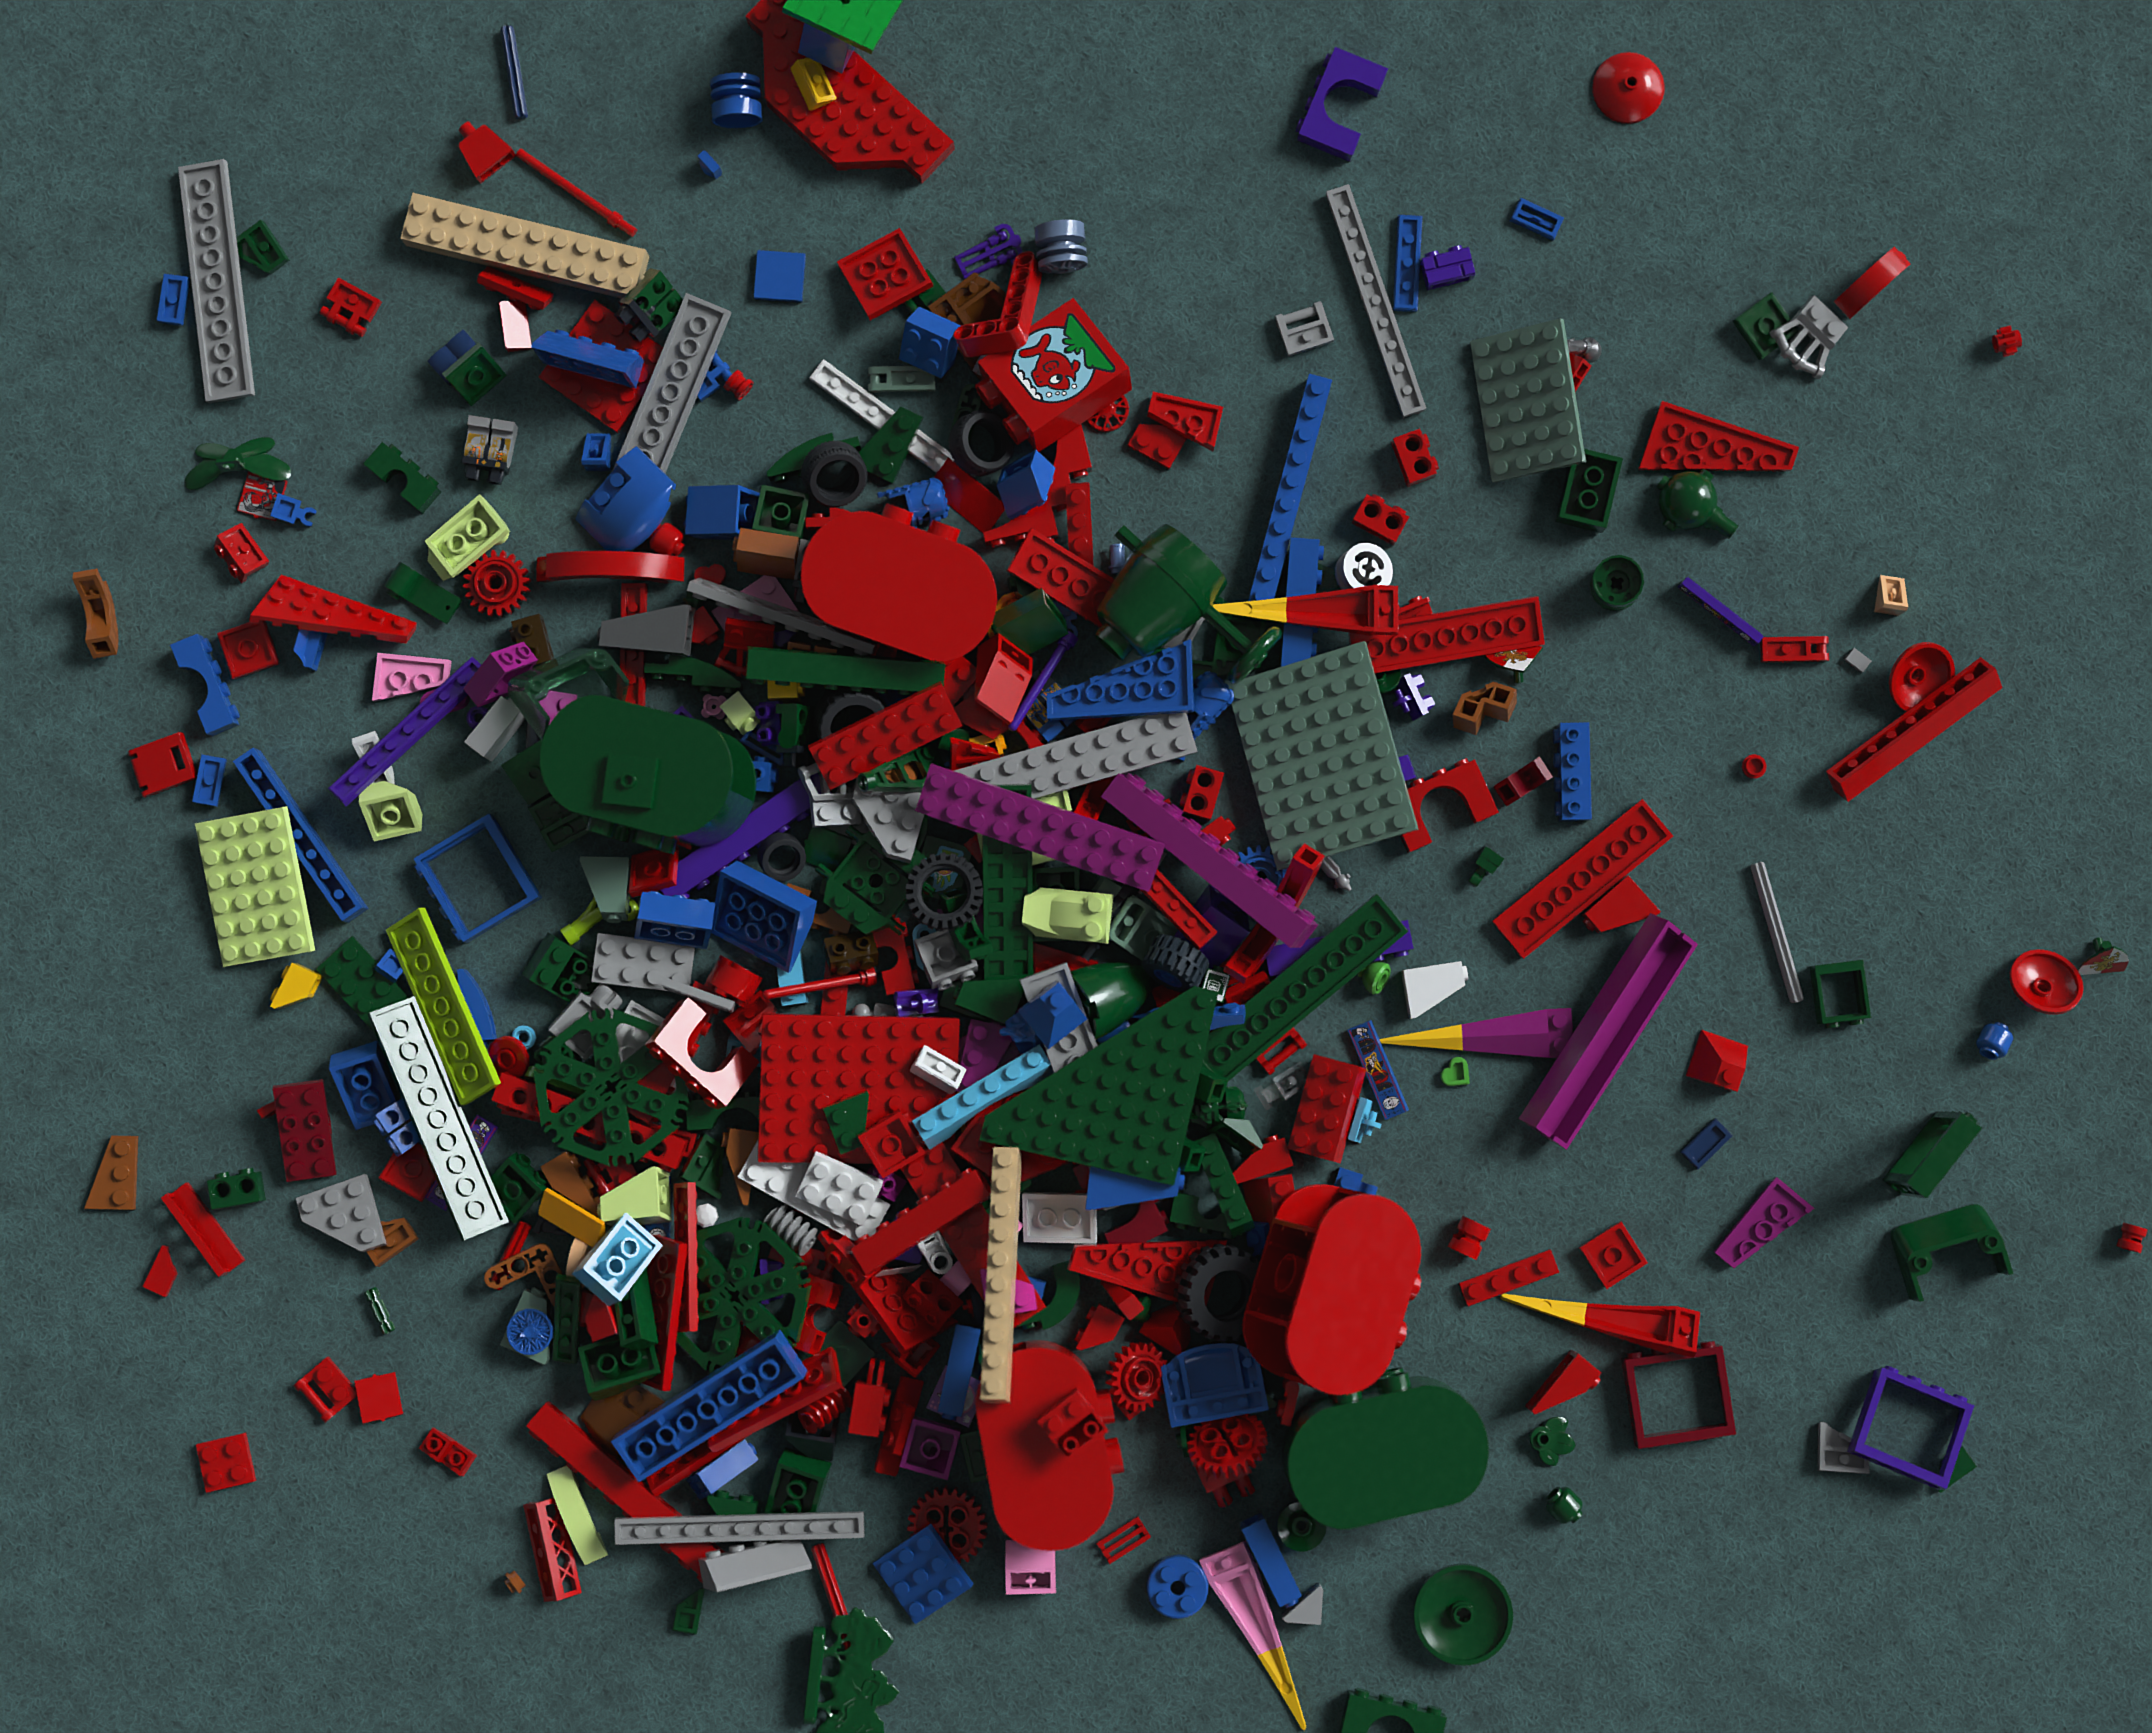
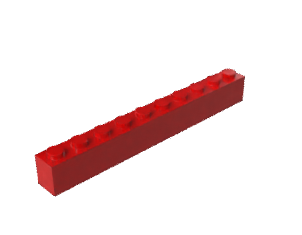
M550 1401L546 1402L526 1425L530 1429L529 1434L537 1441L542 1439L549 1445L547 1449L554 1456L563 1457L567 1461L566 1466L574 1473L580 1472L585 1476V1482L593 1489L599 1488L604 1493L603 1497L610 1504L620 1506L623 1509L622 1514L626 1518L683 1516L660 1495L656 1497L646 1483L643 1481L638 1482L625 1465L606 1452L589 1434ZM714 1542L659 1544L667 1553L671 1554L673 1552L678 1556V1562L688 1570L692 1568L698 1574L697 1578L701 1582L702 1576L698 1559L706 1557L705 1553L709 1551L720 1550V1553L725 1552Z

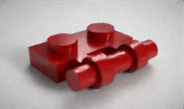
M338 277L327 296V299L333 302L334 305L331 309L323 306L320 310V315L326 317L327 321L332 324L337 323L341 325L348 333L352 335L355 333L363 337L366 333V328L359 325L361 319L371 323L382 302ZM343 308L353 313L350 319L340 315Z
M610 1156L611 1167L602 1163L596 1165L589 1158L583 1161L587 1168L586 1173L595 1182L600 1197L639 1175L632 1162L630 1165L627 1164L625 1156L618 1158V1167L613 1165L612 1156ZM604 1169H607L613 1180L608 1184L600 1173Z

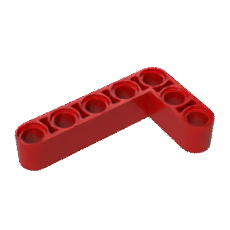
M1022 252L1014 260L1001 318L965 324L955 330L954 338L965 357L1017 350L1027 343L1043 275L1038 270V261L1033 252Z

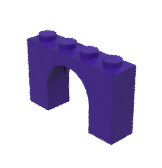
M1335 47L1332 54L1327 53L1323 63V67L1326 70L1323 76L1318 75L1313 87L1317 89L1314 98L1309 96L1304 109L1308 111L1305 119L1300 118L1295 132L1299 133L1297 141L1350 162L1361 133L1333 122L1325 111L1324 100L1331 91L1344 86L1353 87L1377 97L1388 68Z

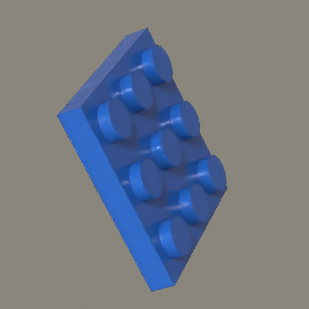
M931 1523L872 1563L915 1624L974 1585Z

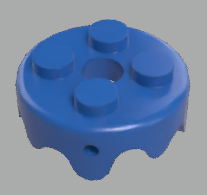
M1182 1554L1160 1558L1147 1577L1148 1598L1152 1606L1166 1617L1182 1619L1195 1614L1202 1608L1208 1595V1580L1202 1566ZM1174 1581L1184 1583L1185 1589L1182 1593L1175 1594L1171 1591L1170 1587Z

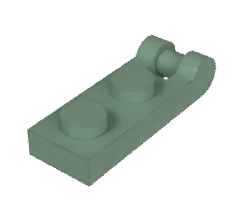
M915 366L868 367V376H870V384H868L869 393L935 391V375ZM887 375V383H880V376Z

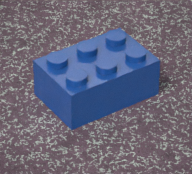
M655 891L642 892L634 939L707 949L712 930L715 903L709 902L706 899H686L681 895L666 896Z

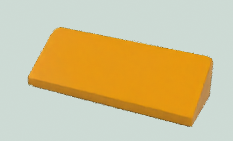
M546 1188L544 1190L538 1212L539 1216L592 1248L606 1234L604 1221L551 1189Z

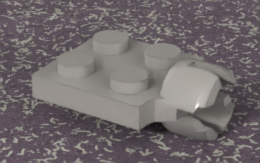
M603 983L590 995H585L580 991L548 1029L558 1036L587 1012H589V1019L592 1022V1010H596L597 1017L603 1019L606 1015L605 1008H608L613 1019L614 1012L612 1008L618 1009L622 1004V999ZM581 1030L565 1043L585 1060L594 1052L591 1033L588 1030Z

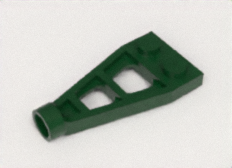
M930 742L898 758L885 762L871 771L859 773L857 784L862 792H922L930 765L934 764L946 768L935 745ZM910 762H915L923 779H909L903 766ZM894 769L900 782L889 783L884 772Z

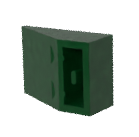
M549 932L522 973L530 981L569 1003L580 991L585 995H590L602 984L591 982L594 959Z

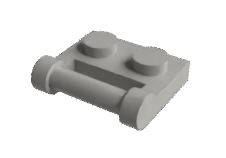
M1321 301L1313 303L1311 307L1290 314L1275 316V321L1288 357L1334 342ZM1314 315L1318 317L1317 321L1287 329L1286 324Z

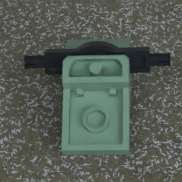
M1101 876L1091 892L1113 895L1109 940L1143 961L1156 936H1174L1178 928L1166 917L1136 897L1140 890L1139 888L1128 884L1120 887L1108 878ZM1088 942L1089 944L1080 956L1089 961L1096 949L1100 950L1104 943Z

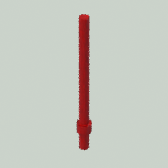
M523 149L518 150L516 157L607 219L608 224L614 228H620L631 237L636 234L637 229L623 220L621 214L616 211L612 212Z

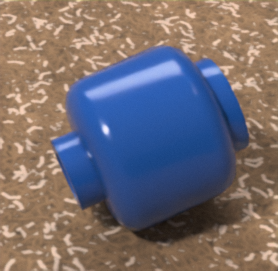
M1995 1022L1994 1024H1986L1983 1027L1976 1041L1979 1053L1982 1056L1991 1060H1997L2006 1056L2013 1042V1035L2008 1030V1026Z

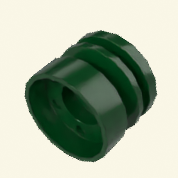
M1623 555L1610 556L1602 560L1592 575L1590 581L1591 595L1594 601L1603 609L1622 611L1632 606L1641 594L1644 586V573L1640 565L1632 558ZM1612 580L1614 582H1621L1620 590L1618 588H1611Z

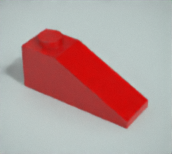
M1278 1134L1264 1138L1265 1143H1263L1262 1149L1249 1155L1232 1172L1237 1184L1294 1166L1285 1138H1279Z

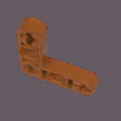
M538 1243L490 1266L485 1272L484 1279L489 1287L497 1289L536 1271L555 1308V1290L553 1292L549 1290L555 1288V1283L546 1282L544 1274L548 1270H555L558 1274L562 1275L563 1273L550 1247L544 1243ZM540 1248L541 1251L546 1250L545 1260L541 1261L540 1258L532 1261L535 1266L530 1267L529 1261L524 1255L529 1253L531 1258L536 1255L537 1249ZM521 1259L525 1262L526 1266L522 1272H514L511 1269V1263L514 1260ZM507 1264V1270L512 1277L507 1278L506 1273L500 1277L499 1283H496L495 1280H489L492 1276V1271L495 1270L496 1273L503 1272L504 1268L502 1266Z

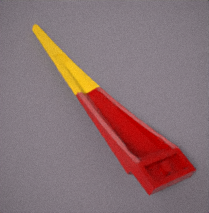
M1369 585L1284 598L1213 604V607L1221 614L1372 636V634H1398V586Z
M1502 1294L1500 1297L1501 1300L1666 1354L1673 1352L1694 1358L1697 1351L1699 1311L1679 1306L1592 1304Z

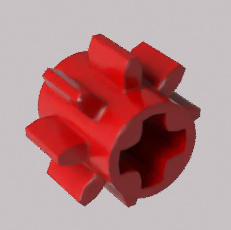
M2011 325L1996 330L1997 334L1992 336L1994 351L1996 353L2002 352L2003 357L2015 355L2018 352L2017 348L2022 346V337L2019 330L2012 331Z

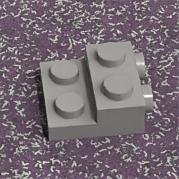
M944 930V932L937 931L914 940L915 947L923 963L924 972L932 989L938 987L939 990H945L952 986L953 981L959 979L962 982L969 981L978 972L976 960L964 961L960 956L949 930Z

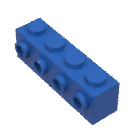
M1589 722L1559 723L1557 729H1553V743H1557V753L1553 755L1554 768H1558V777L1554 778V791L1558 792V801H1555L1554 805L1555 816H1559V822L1589 821L1592 819Z

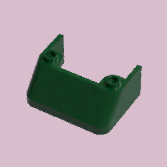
M1977 1204L1965 1205L1898 1225L1892 1230L1891 1242L1910 1300L1924 1301L1917 1276L1924 1275L1931 1270V1251L1975 1238L1981 1251L1993 1255L1998 1273L2005 1275L2014 1274L2002 1235L1982 1206Z

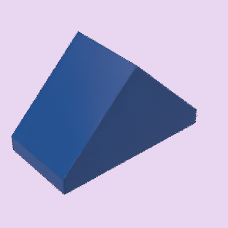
M590 433L586 435L581 463L587 471H611V433Z

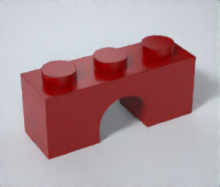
M899 917L895 918V920L906 927L904 932L900 930L902 932L900 936L890 928L873 933L877 949L891 947L898 955L897 964L890 970L882 971L887 996L894 995L895 991L916 989L915 984L920 983L917 969L912 970L910 960H914L911 945L906 946L905 937L909 936L906 922L901 923Z
M809 1274L807 1279L810 1278L811 1281L808 1284L802 1285V1288L810 1285L812 1287L800 1341L796 1342L797 1346L795 1349L815 1355L820 1352L827 1333L815 1327L814 1315L822 1307L836 1309L844 1286Z

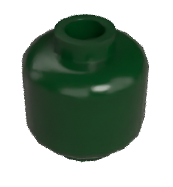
M1556 1487L1546 1497V1510L1558 1522L1562 1524L1569 1523L1570 1521L1575 1523L1581 1517L1582 1500L1570 1488Z

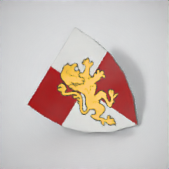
M1533 646L1486 654L1484 656L1496 667L1513 671L1514 682L1522 683L1524 681L1523 673L1542 651L1543 647Z
M2102 938L2093 939V945L2096 954L2085 960L2078 968L2080 975L2125 971L2129 959L2127 953L2122 949L2112 946L2109 941H2103Z

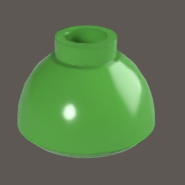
M1374 962L1361 970L1358 976L1362 978L1364 987L1371 994L1375 995L1380 993L1387 984L1391 969L1387 963Z

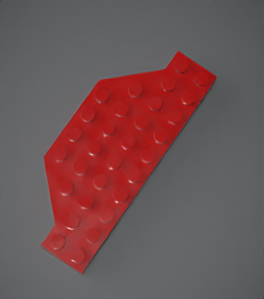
M760 0L746 15L748 25L763 38L765 100L767 106L836 170L905 168L923 184L955 150L952 139L855 51H853L842 74L822 65L837 99L815 110H809L791 71V67L797 60L808 58L798 53L804 22L782 12L787 0Z

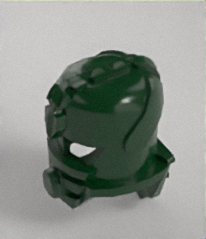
M1226 1087L1221 1103H1206L1194 1097L1190 1119L1191 1122L1207 1128L1212 1127L1213 1124L1224 1118L1244 1120L1245 1110H1247L1248 1105L1244 1100L1243 1092L1239 1088Z

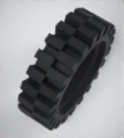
M940 853L937 856L935 854L929 855L930 858L922 859L918 866H914L912 874L908 876L906 899L909 908L921 924L927 925L932 930L935 928L938 931L944 932V930L954 931V928L957 927L962 928L965 923H970L973 920L972 917L977 915L979 907L982 905L983 888L980 876L971 863H968L963 857H957L956 854L946 855V853ZM942 870H949L960 875L966 882L968 891L964 904L958 910L948 914L933 912L922 900V887L926 879L933 873Z

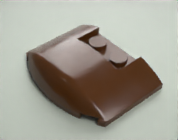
M973 272L927 307L930 312L962 326L1000 319L1006 293L992 281L978 276L980 274ZM958 346V352L973 372V368L980 356L965 357ZM973 372L976 378L981 381V376Z
M638 1384L611 1397L597 1401L592 1399L580 1418L585 1423L591 1437L599 1446L613 1457L624 1462L611 1442L616 1433L666 1401Z

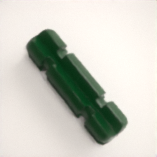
M373 1287L365 1291V1298L367 1302L370 1301L371 1303L369 1306L377 1323H380L381 1333L385 1335L394 1331L395 1326L393 1321L389 1320L390 1315L383 1300L379 1298L381 1295L378 1289Z

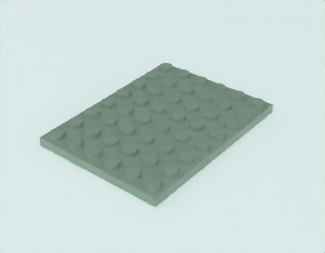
M1365 641L1244 678L1237 684H1227L1229 689H1232L1234 692V700L1231 704L1277 871L1288 869L1292 857L1304 843L1325 855V857L1419 830Z

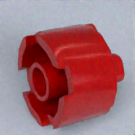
M720 955L704 985L746 1008L763 978Z

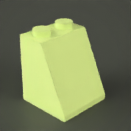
M651 1167L600 1197V1204L597 1206L599 1219L604 1221L605 1224L613 1226L624 1213H627L639 1225L672 1222L670 1173L658 1167Z

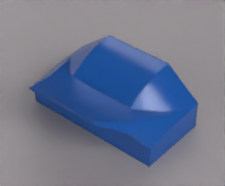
M299 629L293 650L300 657L306 668L317 671L328 633Z

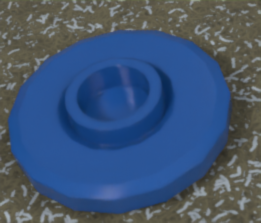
M527 1308L517 1312L510 1319L507 1326V1338L510 1345L516 1351L524 1355H534L542 1352L549 1346L553 1338V1326L551 1320L544 1312L538 1309Z

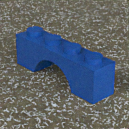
M195 634L171 644L170 646L178 666L184 670L198 671L207 683L208 695L206 701L197 711L206 734L214 736L238 726L237 718L240 717L236 706L234 704L231 705L228 696L231 693L225 682L222 683L219 674L222 671L216 660L213 661L210 652L213 649L209 640L199 634Z

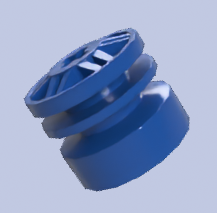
M726 73L717 75L710 80L711 98L716 101L711 105L713 124L725 128L752 127L762 122L761 102L757 101L761 97L759 77L748 73Z

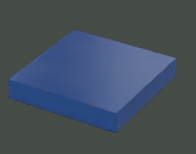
M757 250L754 299L802 303L806 254Z

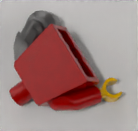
M1587 337L1582 340H1574L1575 338L1567 340L1575 392L1591 368L1589 363L1595 362L1601 355V346L1593 338Z

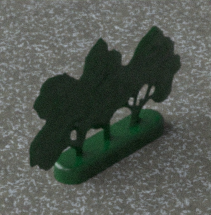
M854 1607L848 1615H837L832 1619L831 1628L833 1633L836 1634L837 1640L830 1648L825 1645L826 1629L822 1626L813 1627L803 1724H815L817 1709H823L827 1714V1718L817 1729L816 1733H884V1722L879 1718L875 1709L878 1706L890 1705L899 1694L894 1685L887 1683L888 1678L883 1671L873 1670L872 1662L887 1653L894 1641L893 1637L887 1630L883 1629L881 1622L876 1617L866 1616L863 1609ZM841 1634H847L846 1638L840 1639ZM850 1641L851 1645L847 1650L837 1652V1649H841L840 1644ZM839 1655H844L846 1660H841ZM834 1656L840 1663V1671L835 1677L821 1675L823 1659L825 1657ZM821 1682L829 1683L834 1695L833 1699L824 1703L818 1702ZM831 1709L838 1710V1714H832Z

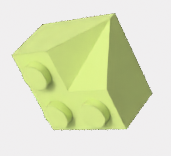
M381 781L370 784L359 795V805L373 841L421 831L423 814L415 794L408 789Z

